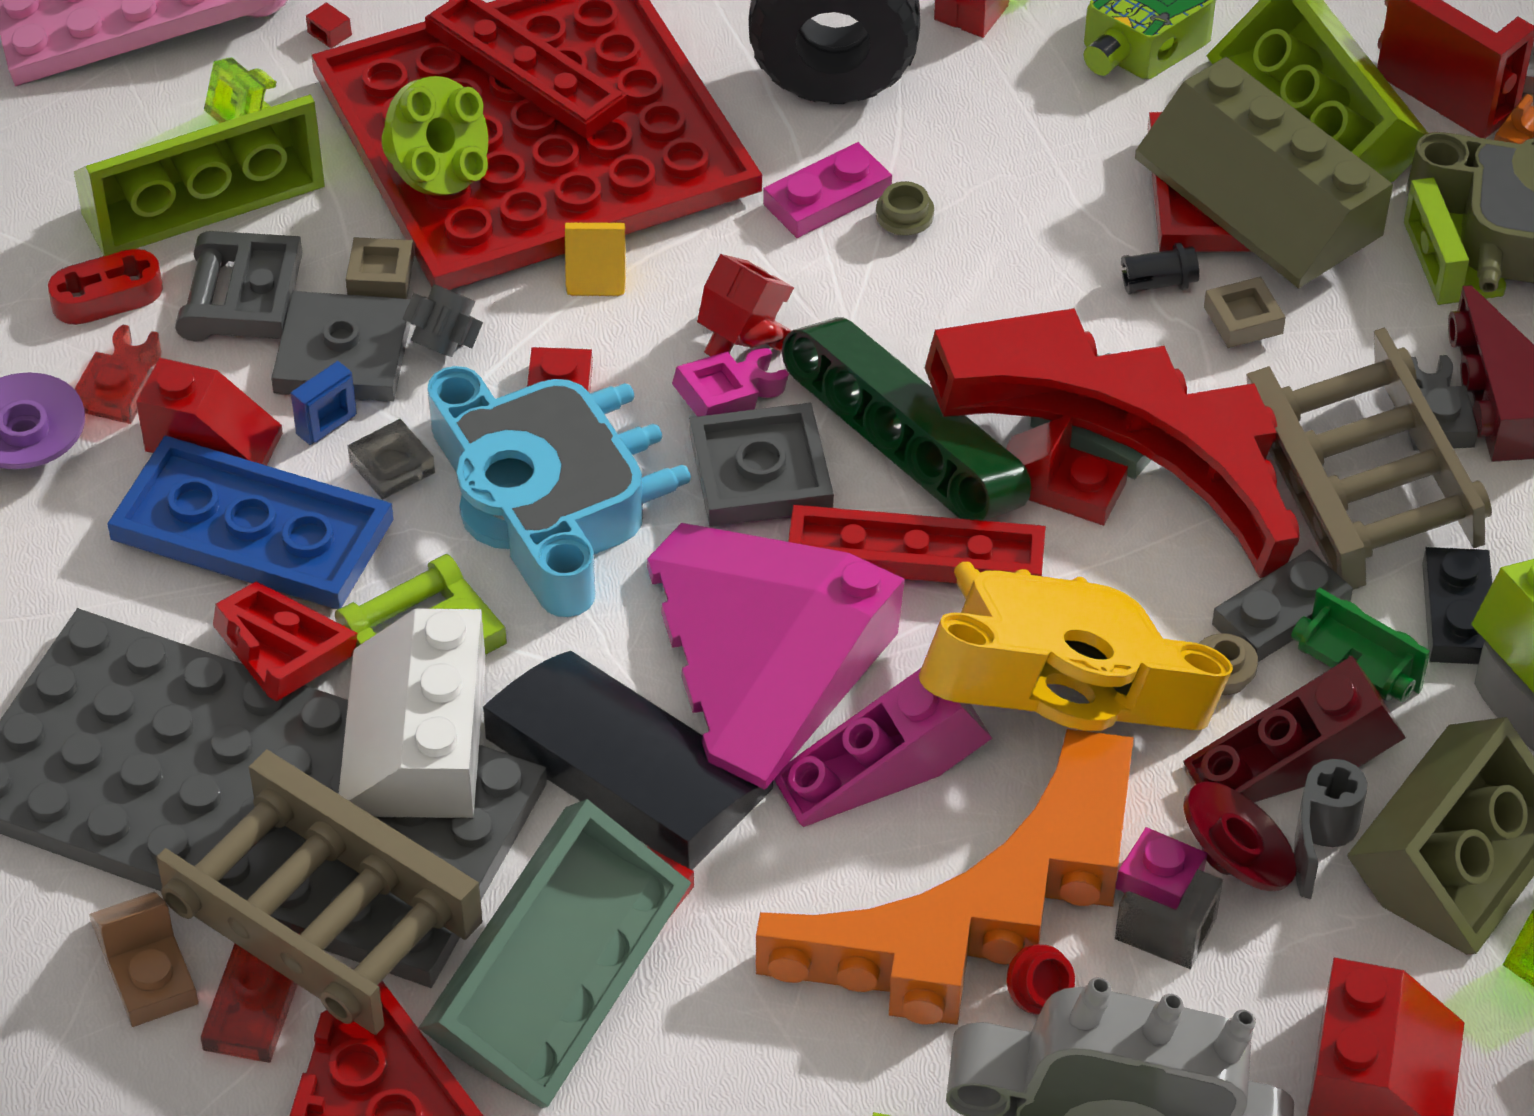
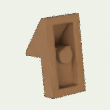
M155 891L89 914L94 932L132 1027L199 1004L196 988L174 937L166 901Z

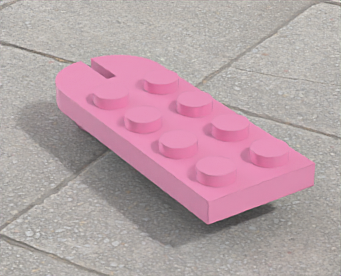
M0 0V36L8 70L15 86L242 16L254 18L268 16L279 11L288 0Z

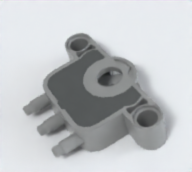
M1096 977L1091 979L1085 987L1065 988L1052 994L1045 1002L1031 1032L993 1023L977 1022L959 1027L953 1036L946 1102L951 1109L964 1116H1294V1100L1290 1094L1272 1085L1249 1081L1251 1038L1256 1019L1247 1010H1238L1232 1018H1226L1212 1013L1185 1008L1182 999L1175 994H1166L1158 1002L1113 992L1108 981Z

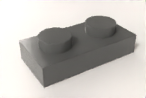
M1309 549L1215 607L1212 625L1222 634L1236 635L1249 642L1255 649L1259 662L1294 640L1291 638V634L1301 617L1306 616L1312 619L1315 594L1319 587L1339 599L1351 601L1353 588Z

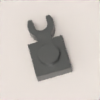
M1440 355L1436 373L1428 374L1419 369L1416 357H1411L1416 370V383L1453 449L1475 447L1478 429L1466 386H1450L1453 373L1451 359L1447 355ZM1410 435L1413 450L1418 451L1419 449Z

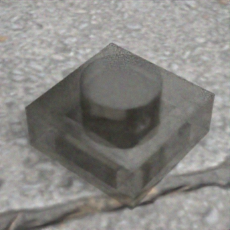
M401 419L347 445L349 462L382 500L435 473L434 456Z

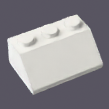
M413 609L354 649L339 795L374 817L474 818L485 673V647L481 609Z

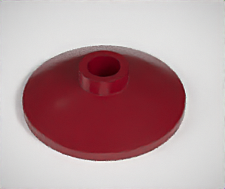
M1216 782L1197 783L1187 792L1183 804L1187 823L1202 846V851L1208 854L1206 861L1216 871L1224 875H1232L1254 888L1273 892L1283 890L1294 880L1297 867L1292 847L1277 824L1257 804L1240 792Z

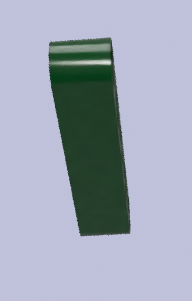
M835 317L792 330L786 335L782 345V357L790 375L958 518L986 521L1016 510L1027 503L1032 487L1029 473L1022 462L966 415L943 417L932 387L852 321L844 317Z

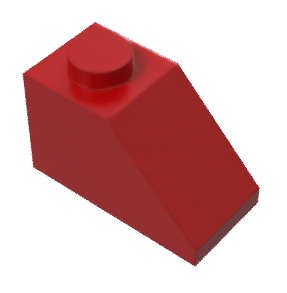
M159 357L136 400L144 448L146 452L154 453L166 435L267 466L283 434L282 425L218 370Z

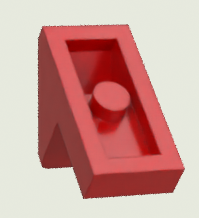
M1070 415L1011 437L1006 449L1022 462L1029 473L1032 487L1029 501L1103 526L1105 525L1126 485L1128 466L1071 448L1073 416Z

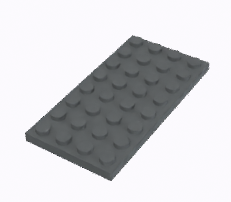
M77 608L0 719V834L161 891L162 883L156 856L167 848L195 866L255 807L249 766L266 749L339 794L348 700L304 685L279 701H275L267 696L241 663ZM479 745L474 818H376L478 881L480 899L482 900L547 784L546 767ZM274 826L218 882L247 900L306 839L286 826L282 828ZM326 859L271 917L300 935L359 873L338 859L335 861ZM379 893L324 950L360 963L413 907L391 893L387 895ZM445 927L441 929L432 928L394 967L390 974L432 988L460 937Z

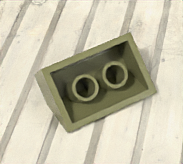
M1507 717L1448 725L1347 854L1348 859L1383 908L1466 955L1477 954L1534 877V756Z

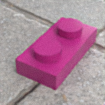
M856 142L764 187L763 205L796 238H799L880 198L884 190L892 184V174L859 142Z

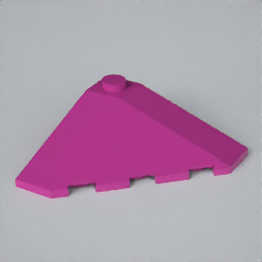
M680 523L647 558V569L652 584H663L668 600L662 603L661 614L672 648L682 646L688 663L687 666L682 667L681 677L692 712H703L709 732L703 734L702 740L708 762L764 790L898 634L905 579L847 552Z

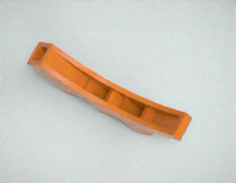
M1067 729L1056 771L1030 815L1004 844L968 871L928 891L863 910L819 915L760 912L756 931V974L772 976L777 980L788 983L810 981L840 985L855 992L871 990L890 992L889 1016L907 1018L918 1024L928 1025L940 1022L958 1025L968 956L986 958L991 962L1007 965L1011 963L1013 957L1021 949L1039 944L1045 898L1064 900L1077 906L1095 904L1113 907L1134 737Z

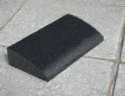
M572 651L558 654L531 668L502 689L483 706L487 740L512 756L546 767L547 780L579 801L588 799L639 841L691 870L773 789V781L764 790L709 763L702 744V734Z

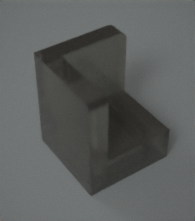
M1197 869L1177 910L1133 892H1125L1119 903L1115 939L1191 970L1217 919L1223 879Z

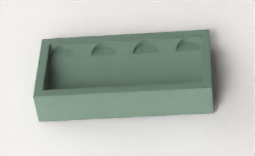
M588 799L565 807L418 1029L501 1086L541 1108L548 1107L689 888L691 882Z

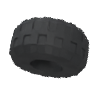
M751 0L748 18L750 44H752L754 58L760 68L783 90L786 89L800 98L813 102L845 104L846 102L856 100L861 101L876 96L877 93L891 87L902 77L906 68L911 65L916 54L920 33L919 0ZM836 12L849 15L858 22L850 26L834 28L820 25L811 18L823 13Z

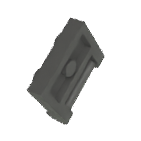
M206 231L201 233L197 237L193 255L197 265L186 305L180 308L175 324L177 333L181 337L195 342L207 339L210 334L281 339L302 258L301 237ZM228 261L234 262L224 305H211L220 268L225 266Z

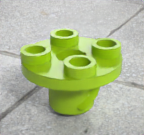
M430 76L414 80L398 91L391 101L386 114L385 127L382 133V148L385 156L393 165L394 170L397 171L399 176L409 186L427 195L441 196L462 191L474 181H478L485 176L488 169V131L483 115L484 106L481 96L471 87H463L454 80L440 76Z

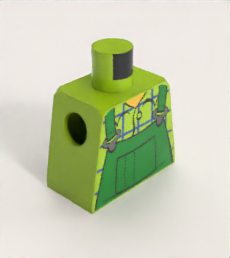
M1091 0L1086 14L1084 44L1087 48L1083 53L1085 63L1090 70L1101 76L1109 74L1115 67L1119 66L1142 79H1152L1211 41L1216 0Z

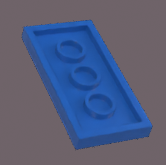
M165 435L107 525L110 540L249 583L257 581L275 591L338 610L344 605L394 519L392 503Z

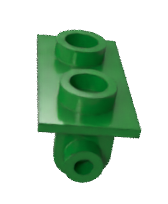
M1319 587L1315 594L1312 619L1306 616L1301 617L1292 631L1291 638L1299 642L1298 649L1331 668L1353 656L1357 659L1356 662L1375 686L1382 699L1387 702L1395 698L1403 703L1412 691L1419 694L1423 688L1430 650L1419 645L1408 634L1395 631L1365 614L1354 603L1341 600Z

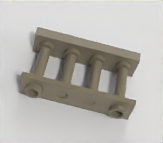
M1385 327L1374 331V364L1294 391L1290 386L1281 388L1270 366L1246 374L1247 384L1255 383L1264 405L1269 406L1276 417L1277 427L1275 430L1277 438L1272 443L1269 452L1328 566L1345 580L1353 590L1366 585L1365 559L1372 557L1373 549L1455 521L1459 522L1474 549L1485 545V518L1492 515L1490 499L1484 485L1479 480L1474 482L1470 480L1418 387L1415 366L1408 350L1405 347L1397 349ZM1383 386L1395 406L1394 409L1317 435L1313 430L1304 432L1299 423L1303 413ZM1407 430L1420 453L1341 480L1337 475L1328 477L1323 468L1324 458ZM1431 475L1435 478L1445 497L1444 499L1367 525H1363L1361 521L1352 523L1346 512L1348 510V503Z
M266 749L249 766L255 807L195 866L167 848L156 856L162 883V897L168 906L181 917L191 919L193 916L321 999L324 1007L339 1021L346 1024L354 1021L376 1035L385 1026L380 989L377 985L432 928L441 929L445 927L463 940H466L480 926L483 920L479 882ZM274 826L278 828L286 826L305 838L306 841L247 900L218 882ZM326 859L329 861L338 859L357 871L359 875L300 935L271 917ZM379 893L384 895L391 893L412 906L413 908L354 969H351L323 951Z

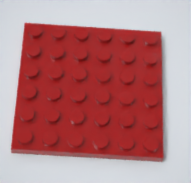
M495 0L487 3L627 95V111L588 139H585L427 33L425 21L311 55L315 76L406 240H413L414 256L431 287L433 284L452 290L565 254V223H625L626 235L762 192V173L650 0ZM430 76L449 78L463 87L475 89L483 101V115L488 131V169L485 176L478 181H474L462 191L441 196L427 195L409 186L399 176L397 171L394 170L393 165L385 156L382 148V133L385 127L386 114L394 96L406 84Z

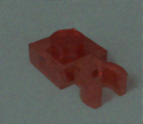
M123 324L116 329L112 337L114 353L109 355L95 352L74 389L83 402L85 414L131 424L138 413L136 400L153 371L152 366L161 357L162 351L158 332L151 331L143 344L132 346L130 327Z

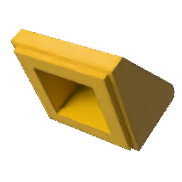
M565 223V279L568 295H624L626 289L625 223Z

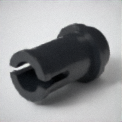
M1178 242L1173 244L1172 250L1134 256L1124 255L1121 257L1122 268L1126 267V270L1121 271L1124 287L1128 294L1135 293V291L1178 285L1180 290H1186L1189 287V283L1199 281V263L1193 246L1184 248L1182 243Z

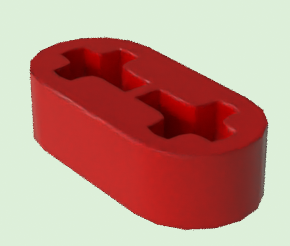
M141 249L124 250L67 266L58 270L51 276L48 282V292L53 314L58 320L74 325L89 323L144 307L153 303L163 290L158 259L154 254ZM137 276L138 280H131L130 277ZM73 293H80L81 296H79V297H73L72 294H73Z

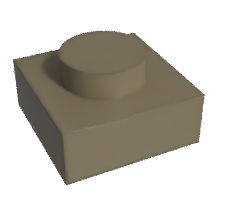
M354 237L346 274L347 295L407 299L414 262L413 240Z
M1261 276L1206 290L1204 309L1227 348L1283 334L1286 317Z

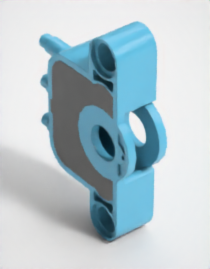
M452 366L443 368L436 372L429 380L427 389L431 430L436 442L456 471L457 482L462 494L459 505L460 515L465 529L479 542L493 548L510 549L512 561L541 606L548 613L555 616L573 617L589 610L594 603L596 594L594 554L620 545L634 537L642 526L643 504L674 492L678 487L689 483L691 480L690 472L684 465L671 469L664 468L642 477L639 465L632 455L645 451L649 446L661 441L662 432L659 426L650 424L642 428L635 427L617 434L605 416L607 413L618 410L621 405L633 401L634 392L629 384L624 383L616 387L609 386L590 394L582 385L570 380L551 379L495 399L482 378L474 370L467 367ZM494 515L503 516L505 520L499 519Z

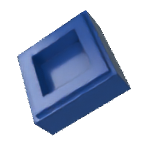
M336 361L290 392L296 434L309 445L317 442L357 414L352 372L339 361Z

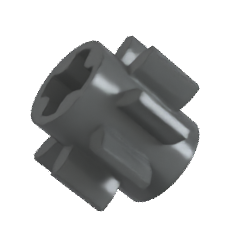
M433 284L428 298L413 293L403 320L416 326L410 340L449 357H453L458 344L473 348L483 324L482 321L470 316L476 301L436 284Z

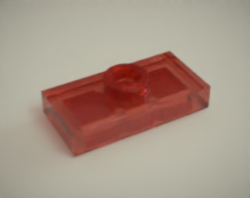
M234 943L200 1036L203 1051L271 1063L298 984Z

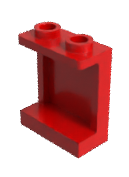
M1385 0V6L1387 7L1385 24L1377 44L1378 49H1380L1377 69L1390 84L1479 138L1486 139L1499 129L1522 99L1534 42V25L1517 16L1496 33L1442 0Z

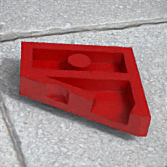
M257 581L215 604L213 627L267 696L275 701H279L353 656V651L356 648L357 632Z

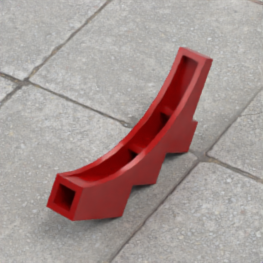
M1075 308L942 328L934 331L924 369L943 417L994 413L1039 417L1053 421L1067 415L1073 416L1072 426L1090 430L1133 448L1175 474L1203 498L1238 538L1260 578H1264L1289 562L1292 552L1299 542V525L1294 513L1291 510H1286L1277 490V478L1274 467L1266 459L1272 443L1277 438L1275 430L1277 421L1273 410L1269 406L1264 405L1255 383L1187 394L1184 375L1179 369H1174L1165 346L1097 356L1095 340L1089 331L1084 332Z

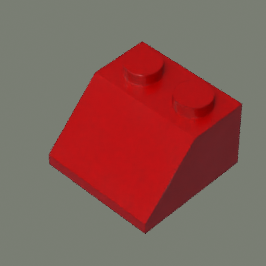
M1334 957L1323 1006L1307 1116H1453L1465 1022L1404 970Z

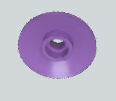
M16 373L0 377V468L26 469L49 463L62 456L77 442L84 429L85 411L79 394L71 385L57 377L42 373Z

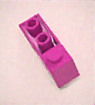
M920 668L789 761L774 780L799 824L805 827L939 777L993 738L971 704L948 701L935 696L925 689L920 683L918 676Z

